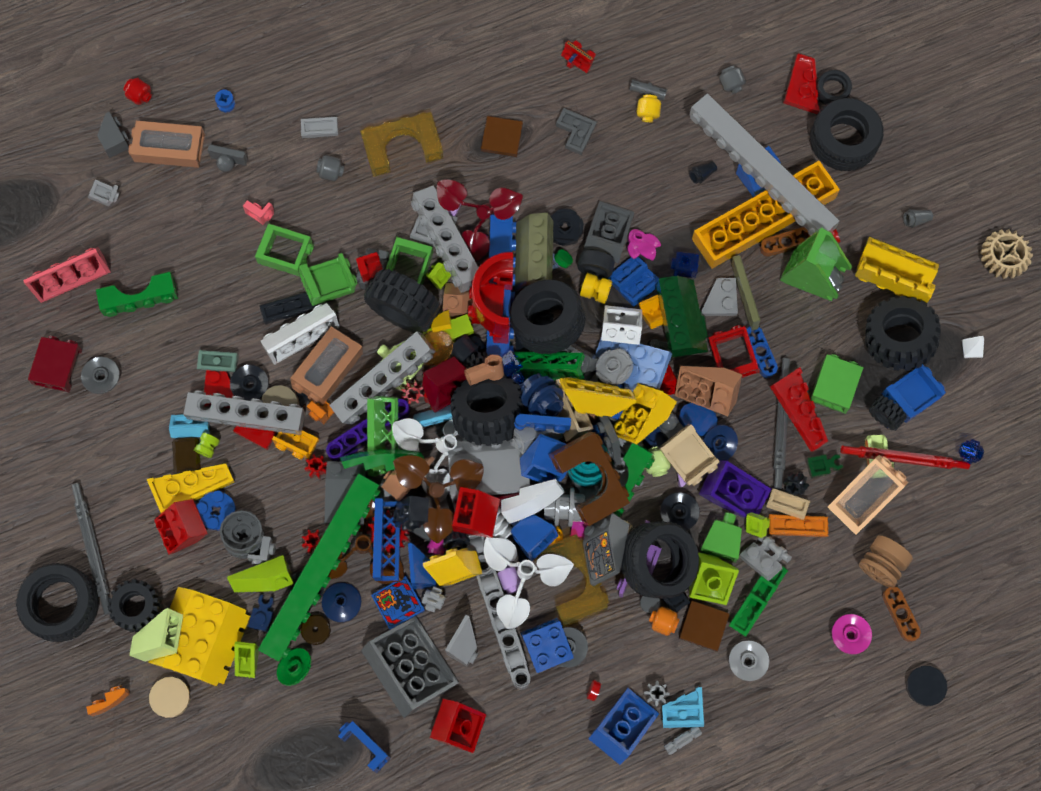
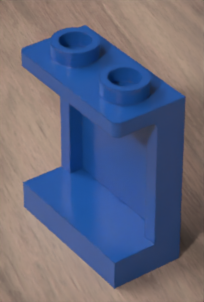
M922 364V367L914 369L895 384L888 386L882 394L889 400H893V403H897L898 407L903 409L907 416L904 422L907 423L941 399L946 392L944 391V386L932 376L931 370Z
M353 721L350 724L346 722L340 728L338 737L345 742L354 734L376 755L367 765L375 773L391 759Z

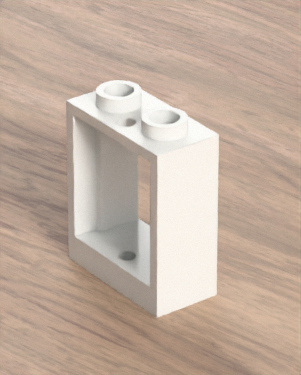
M605 305L601 340L640 345L642 310Z

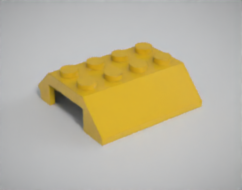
M869 237L858 262L855 276L863 282L869 281L874 283L880 289H889L898 296L914 297L919 302L922 300L928 303L935 290L936 285L932 284L938 272L939 264Z
M178 587L169 608L183 614L177 653L149 660L148 663L176 671L217 686L218 683L224 685L229 673L224 667H231L235 657V652L231 649L234 647L235 642H241L244 633L240 632L239 628L246 629L250 616L245 614V609L194 590Z

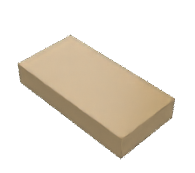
M773 488L766 507L804 520L810 501Z

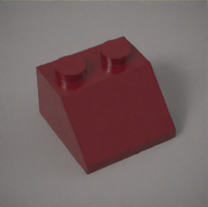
M455 357L444 360L439 365L429 368L423 373L422 387L434 412L450 405L451 397L458 386L461 387L460 384L465 380L467 381L464 372L466 368Z

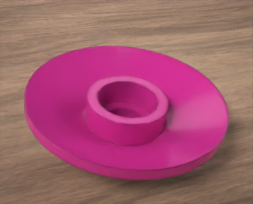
M847 614L840 617L834 623L832 639L836 647L842 652L859 654L869 647L872 640V630L864 618L855 614ZM848 632L853 633V639L848 638Z

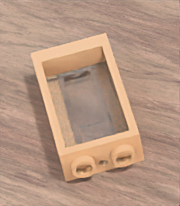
M877 456L828 506L855 534L865 527L909 483L906 480V476L901 471H896L891 466L890 460L884 456Z

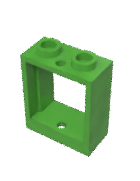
M268 224L255 258L258 264L299 276V266L307 263L306 259L308 254H312L314 244L310 236ZM277 235L303 243L295 264L269 257Z
M396 237L386 269L394 271L400 252L424 258L425 260L417 283L423 285L433 256V247Z

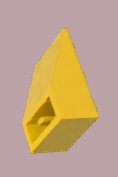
M639 383L633 390V394L637 399L636 403L623 410L614 426L618 438L636 445L669 418L677 403L676 400L663 391Z

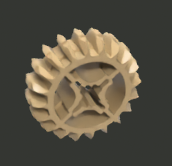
M1002 229L998 233L993 232L982 244L983 249L980 254L983 257L981 261L987 262L984 268L990 267L989 273L996 272V277L1002 274L1003 279H1006L1008 276L1011 279L1015 276H1020L1022 272L1028 269V266L1031 264L1030 259L1033 257V254L1030 253L1032 247L1027 246L1029 240L1023 241L1024 235L1017 236V231L1011 234L1010 229L1006 230V232ZM1010 250L1009 254L1003 258L1005 253H1007Z

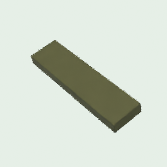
M739 255L733 256L731 267L736 278L751 331L757 330L760 324V317L741 257Z

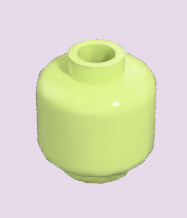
M658 447L648 449L654 453L653 459H655V462L650 469L646 468V472L652 474L653 477L667 474L671 464Z

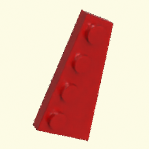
M801 367L770 386V388L812 452L828 442L820 418L816 416L815 404L810 400L807 392L809 388L802 379L801 374L803 372Z

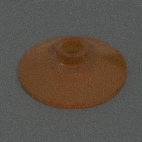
M430 331L424 334L435 350L439 349L432 354L433 358L424 364L433 366L447 360L453 350L451 337L444 331Z

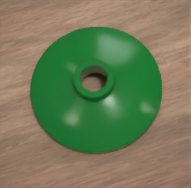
M297 648L289 651L285 659H281L277 667V679L281 684L293 686L306 677L312 663L309 652L305 649Z

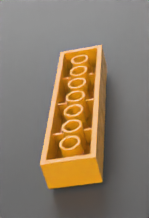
M820 161L793 175L823 205L836 199L840 191ZM766 190L694 230L692 240L711 269L794 223L796 220L791 213H787L782 208V205L777 200L772 199Z

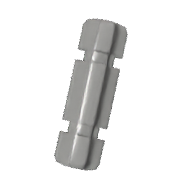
M692 727L689 729V732H684L675 738L673 742L666 744L664 747L667 753L671 755L677 749L693 741V738L699 737L702 734L700 728Z

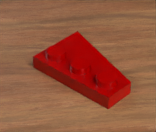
M797 54L783 104L818 114L820 110L817 101L818 90L816 89L817 76L814 58Z

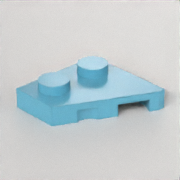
M698 687L696 691L686 696L684 694L678 697L676 701L662 706L663 728L704 727L702 687Z

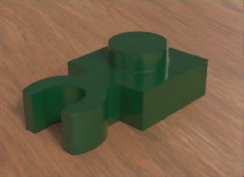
M826 455L807 458L806 462L810 477L816 478L830 475V469L835 471L841 470L843 465L838 466L834 463V460L840 459L841 456L834 455L829 460H827Z

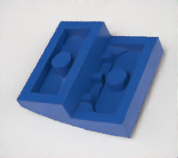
M631 257L607 279L613 281L612 285L634 307L657 288L659 278L648 269L647 264L639 257L635 259Z

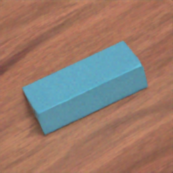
M450 405L437 412L429 410L414 415V420H417L422 427L453 419Z
M171 415L169 424L171 438L200 437L202 433L210 434V422L189 420L184 415Z

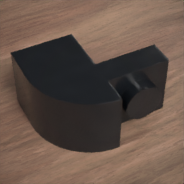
M475 334L470 336L464 335L449 348L442 361L455 357L463 365L467 357L472 358V354L476 356L478 355L477 352L482 353L487 346Z

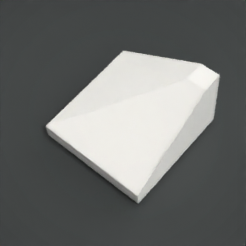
M984 336L961 340L963 358H983Z

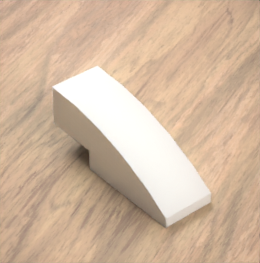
M556 479L520 488L518 496L501 500V513L509 524L522 520L553 503L564 494V490Z

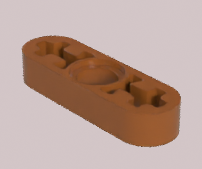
M805 227L765 238L760 245V251L764 256L770 257L794 250L805 241L804 238H799L803 233L804 236H808L807 238L810 237V234ZM788 238L791 240V245L784 246L781 240ZM766 244H768L769 246H773L772 249L769 250V248H765Z
M898 587L887 588L883 592V600L901 637L907 642L917 640L920 637L921 631L902 591ZM890 591L897 594L895 601L893 598H888ZM896 603H902L901 605H898L895 608L892 607V605H895ZM898 609L906 611L907 617L904 620L897 617L896 611ZM908 620H910V622H911V623L907 624L908 627H909V629H910V630L914 629V631H915V633L913 634V638H912L911 635H908V636H907V634H906V632L908 631L907 626L904 625V626L902 627V625H901V624L907 622Z

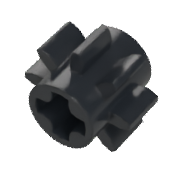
M790 472L787 476L788 478L783 482L786 485L785 491L792 495L799 494L802 496L809 487V484L806 483L808 477H805L800 472L796 474Z

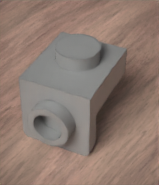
M94 180L88 198L109 207L112 202L115 203L119 196V192H117L118 186L114 185L112 187Z
M262 537L260 555L248 554L247 559L252 562V565H259L269 561L271 555H274L276 545L273 543L272 538Z

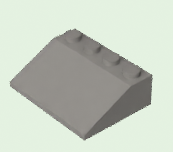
M512 439L509 441L505 440L499 445L497 443L492 444V446H486L485 444H481V446L476 445L473 441L472 443L457 441L456 448L448 451L449 474L451 466L461 459L472 460L483 465V477L475 490H480L489 495L519 493L520 488L530 486L529 478L521 476L520 458L523 454L514 447ZM451 485L452 499L458 498L459 491L456 485Z

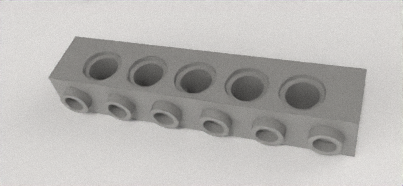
M434 185L414 192L411 206L415 212L417 211L421 225L426 227L428 238L431 242H434L436 253L439 257H442L445 270L450 272L454 286L458 287L461 293L470 290L478 266L448 211L439 204Z
M415 332L329 406L342 423H356L360 419L359 416L367 412L368 398L375 396L387 397L389 391L393 387L400 386L406 376L414 374L418 370L419 365L430 361L433 358L432 354L436 352L422 333ZM415 350L416 357L411 360L410 353ZM401 363V370L396 372V365ZM386 375L387 381L382 385L381 378ZM371 387L372 394L368 397L366 391ZM357 400L358 405L353 409L352 402Z
M194 391V393L188 392L183 415L189 420L301 435L305 411L297 404L283 406L282 403L270 401L269 404L263 403L260 399L247 401L239 396L226 398L225 395L214 393L211 396L206 395L202 391ZM206 403H211L210 409L203 410V406ZM224 406H230V410L227 413H222ZM245 408H249V413L245 416H242L241 411ZM268 411L269 413L266 418H260L261 412ZM281 414H288L286 420L279 421V416Z

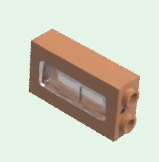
M136 121L135 127L132 128L133 141L129 145V155H131L134 162L199 168L205 133L202 126Z
M331 326L290 378L292 388L300 394L304 393L307 395L308 399L315 404L319 403L323 406L363 354L362 346Z

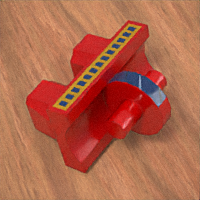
M577 40L572 43L567 41L561 54L568 61L567 67L571 69L575 65L585 73H588L596 54L591 50L584 52L581 43Z

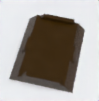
M183 438L172 441L174 475L185 471L201 469L200 454L194 451L196 445L199 444V438Z

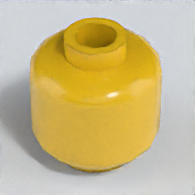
M643 95V98L638 100L637 116L647 123H652L654 119L660 117L661 101L657 99V96Z

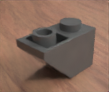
M107 112L97 136L107 155L111 158L129 149L126 143L129 139L124 131L120 132L118 127L121 124L117 117H112L110 112Z

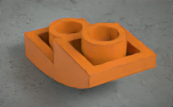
M122 686L111 688L110 692L105 693V702L104 699L92 702L91 706L86 707L88 715L96 716L114 708L130 694L129 689Z

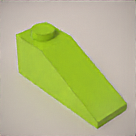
M283 555L227 577L234 592L277 591L294 584L290 568Z

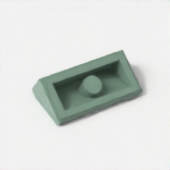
M199 350L197 369L235 372L239 355L230 352Z

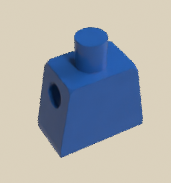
M534 514L510 523L514 526L510 531L514 540L530 561H533L558 537L556 528L552 524Z

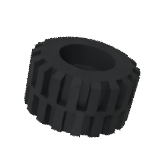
M132 579V582L124 581V585H117L118 590L111 592L113 597L108 599L110 606H107L108 611L111 612L109 616L114 620V623L129 632H139L160 614V610H163V605L160 604L162 599L158 595L157 590L145 581H138L137 579ZM134 596H143L145 599L144 610L135 617L127 616V602Z

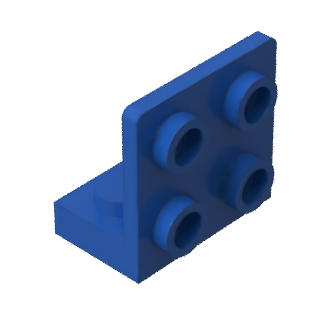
M557 618L520 632L537 673L574 658L561 622Z

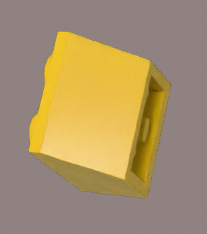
M457 548L446 551V555L432 556L430 561L423 563L424 568L439 586H450L482 574L477 552L468 551V548L457 550Z

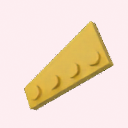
M221 464L195 471H185L175 475H164L155 479L149 478L147 482L162 513L174 502L190 499L195 501L210 492H215L234 483V479L227 464Z

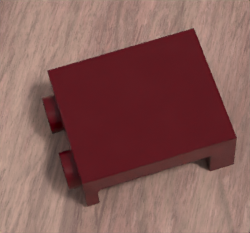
M48 336V338L41 337L27 380L35 386L70 393L72 385L69 383L77 355L82 353V349L77 342L72 340L64 342L54 336Z

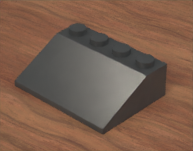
M416 616L370 640L361 650L403 718L418 711L459 683Z

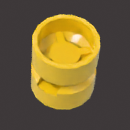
M587 273L580 296L588 299L594 297L595 301L605 304L613 281L605 278L599 280L598 276Z

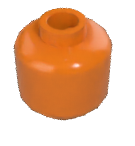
M663 606L659 607L657 611L653 610L649 622H652V630L665 636H669L671 633L674 634L680 620L677 618V612Z

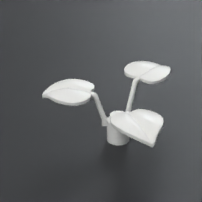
M406 418L395 421L392 425V432L395 441L402 449L414 451L418 448L419 442L436 443L438 451L443 453L434 466V470L430 469L429 473L424 477L430 483L440 482L444 484L450 482L448 471L446 469L438 470V467L448 455V451L456 448L457 441H466L455 430L453 419L446 422L443 427L445 436L439 439L426 440L421 439L423 428L417 420ZM422 480V488L427 493V485ZM450 486L444 488V494L438 497L439 502L446 498Z
M486 537L484 542V557L489 567L496 571H503L507 565L518 567L517 575L521 578L516 596L505 595L499 599L496 606L497 615L507 629L520 626L529 615V602L526 599L519 598L525 580L530 579L535 572L540 574V579L544 584L553 587L558 586L565 581L574 566L567 558L555 554L541 556L537 560V567L530 560H524L521 563H511L517 556V549L511 541L503 538Z

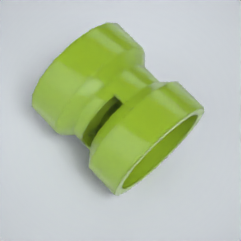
M202 433L200 436L201 441L196 445L194 451L207 458H212L214 447L218 446L220 440L210 434Z

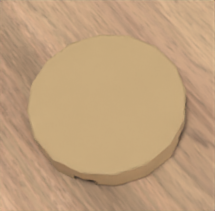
M165 677L157 681L149 694V703L152 710L165 718H174L183 714L191 700L188 686L182 680L174 677Z

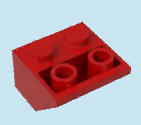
M460 487L452 523L453 531L493 538L500 499L480 490Z
M193 499L174 502L154 519L168 555L199 542L208 534Z

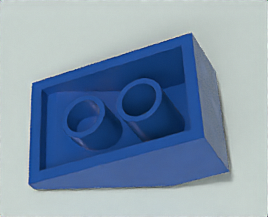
M627 688L588 739L621 765L632 753L659 713Z

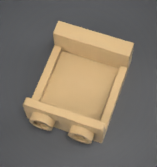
M692 424L686 425L658 447L686 485L689 486L691 484L693 486L698 484L702 480L701 476L706 472L708 474L712 473L718 468L717 464L720 462L696 433Z

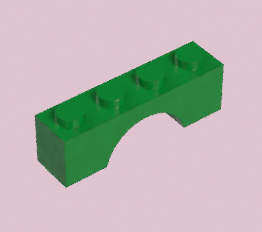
M171 272L151 276L148 287L135 295L124 294L115 285L96 289L99 309L107 317L116 316L121 312H134L142 307L151 308L158 303H171L178 299L174 277Z
M634 443L631 444L623 458L629 471L628 481L624 486L629 494V497H627L629 502L635 494L632 492L636 485L640 486L645 478L642 475L645 469H650L655 462V459H653L654 453ZM620 508L613 512V514L620 518L625 510Z

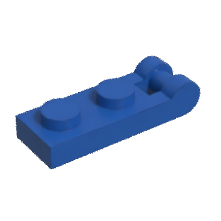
M519 414L515 418L514 427L519 431L528 427L534 428L536 431L553 429L554 432L565 433L571 427V418Z

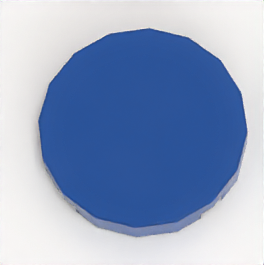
M694 403L684 405L680 410L678 420L681 425L685 427L688 424H692L699 436H704L709 429L717 425V417L712 410Z

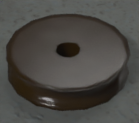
M320 615L309 616L306 623L302 622L300 628L303 639L312 645L324 643L329 638L331 632L329 622ZM315 627L318 628L317 632H313Z

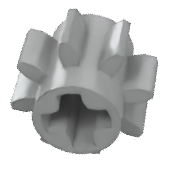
M433 586L432 590H426L422 603L426 604V610L435 612L436 609H442L446 598L445 595H442V589Z
M658 681L655 682V686L648 684L647 686L650 690L644 692V695L649 697L647 703L655 702V707L658 706L660 701L665 704L664 696L670 695V693L664 690L667 685L660 686ZM655 689L662 693L658 699L655 698V695H652Z

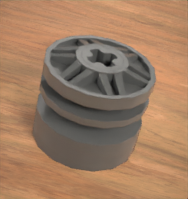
M242 510L232 512L225 517L220 527L221 540L230 555L246 559L248 554L256 555L260 552L264 532L261 522L256 515ZM246 534L247 538L240 540L239 536L243 537Z

